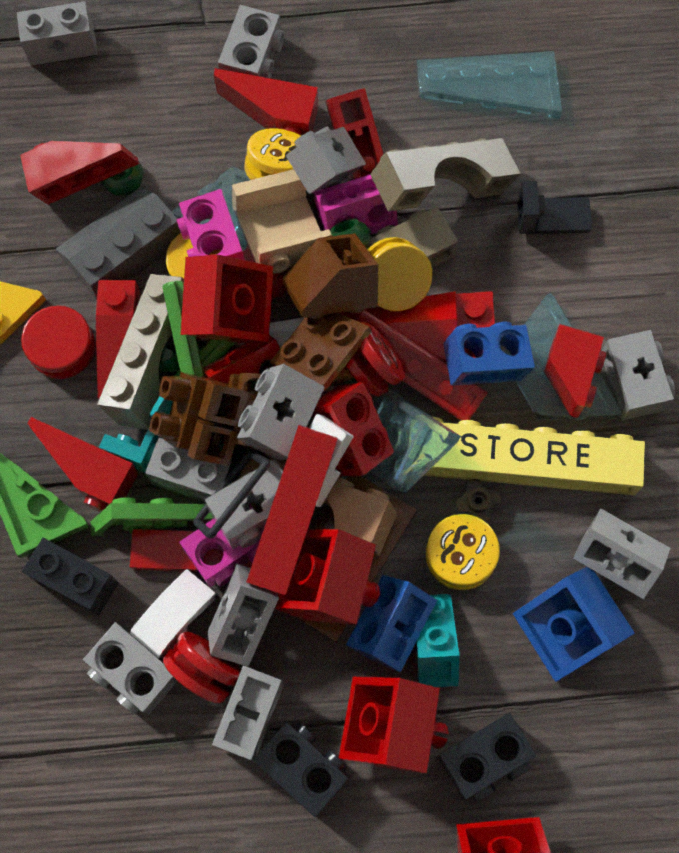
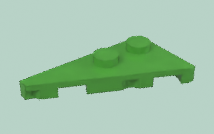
M0 453V515L18 557L23 558L32 554L42 537L56 543L89 527L88 522L81 515L77 514L23 469Z
M135 498L114 499L112 503L90 522L91 536H104V531L110 526L122 524L123 530L130 533L133 532V529L163 530L188 527V521H194L205 504H174L171 498L153 499L150 503H136ZM209 512L203 521H211L214 518Z

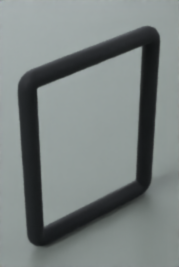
M253 450L245 453L215 493L232 484L251 458L261 465L211 529L202 522L209 513L207 505H204L193 523L207 538H214L267 471L270 466L269 459Z

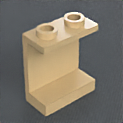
M294 169L232 185L233 210L252 258L256 263L273 266V273H281L288 268H292L318 238L332 236L329 229L320 231L306 198V188Z

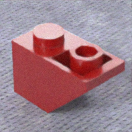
M559 324L551 344L544 372L569 415L578 418L584 407L591 408L597 386L591 385L594 372L600 374L605 362L607 352L601 351L604 337Z

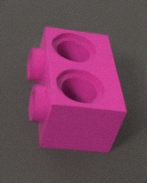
M371 175L313 192L321 231L331 230L336 224L348 219H357L365 223L372 232L370 234H375L388 225H398L397 210L388 212Z
M221 189L179 203L183 217L178 218L177 223L183 239H190L193 248L187 250L188 257L209 255L214 250H221L218 255L245 260ZM211 219L205 224H199L203 220Z
M249 504V509H250V510H251V509L254 510V508L251 506V504ZM212 519L205 525L211 529L215 524V520ZM198 529L179 543L209 588H211L215 584L221 587L229 583L237 564L243 566L248 561L253 563L260 540L247 548H242L240 545L232 550L221 530L214 538L209 539ZM219 549L223 551V559L217 565L209 566L203 563V558L209 550Z

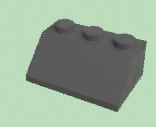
M140 187L55 250L97 300L98 280L132 279L167 253L170 243L181 232L177 223V217L156 194Z

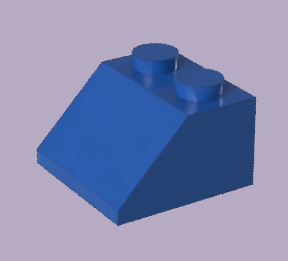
M585 567L565 577L512 613L555 682L635 634L595 571L589 567Z

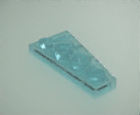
M554 51L417 60L416 70L419 98L458 104L470 101L481 103L484 108L496 109V106L516 108L517 113L531 115V111L548 113L550 118L560 119L562 107Z

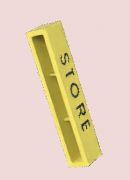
M422 417L420 421L413 420L408 474L465 480L479 479L486 482L636 495L643 487L645 441H635L632 436L625 434H616L610 436V438L595 437V433L590 431H575L571 435L557 433L556 429L549 427H538L534 431L519 430V427L514 424H498L495 428L481 426V423L473 420H462L458 424L443 423V420L437 417Z

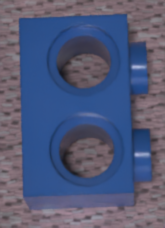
M499 322L490 327L477 328L475 324H464L456 327L443 343L451 386L522 381L535 368L526 325L512 326L511 322ZM500 346L507 348L511 356L505 354ZM464 348L470 349L476 358L470 357Z
M382 575L378 582L380 595L377 602L372 607H365L346 645L375 663L401 672L437 600L408 581Z

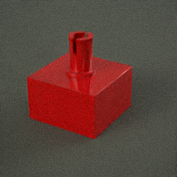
M218 254L185 257L181 335L235 343L269 342L273 266Z
M340 529L307 530L286 595L278 593L279 599L274 609L307 621L357 624L361 604L366 607H372L380 595L379 585L367 581L376 544Z
M353 677L339 759L382 768L427 773L431 746L441 749L448 740V738L435 736L434 733L449 734L445 723L435 722L440 688L402 678Z
M539 817L456 824L458 853H551Z

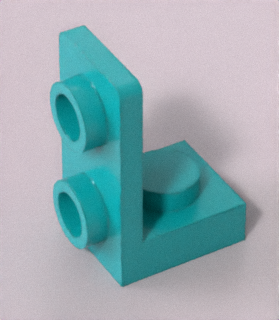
M148 428L139 447V442L129 436L118 434L117 438L105 434L99 448L133 463L137 470L145 473L158 438L162 437L150 432Z
M430 595L437 602L416 641L418 683L433 687L459 686L460 655L451 595Z

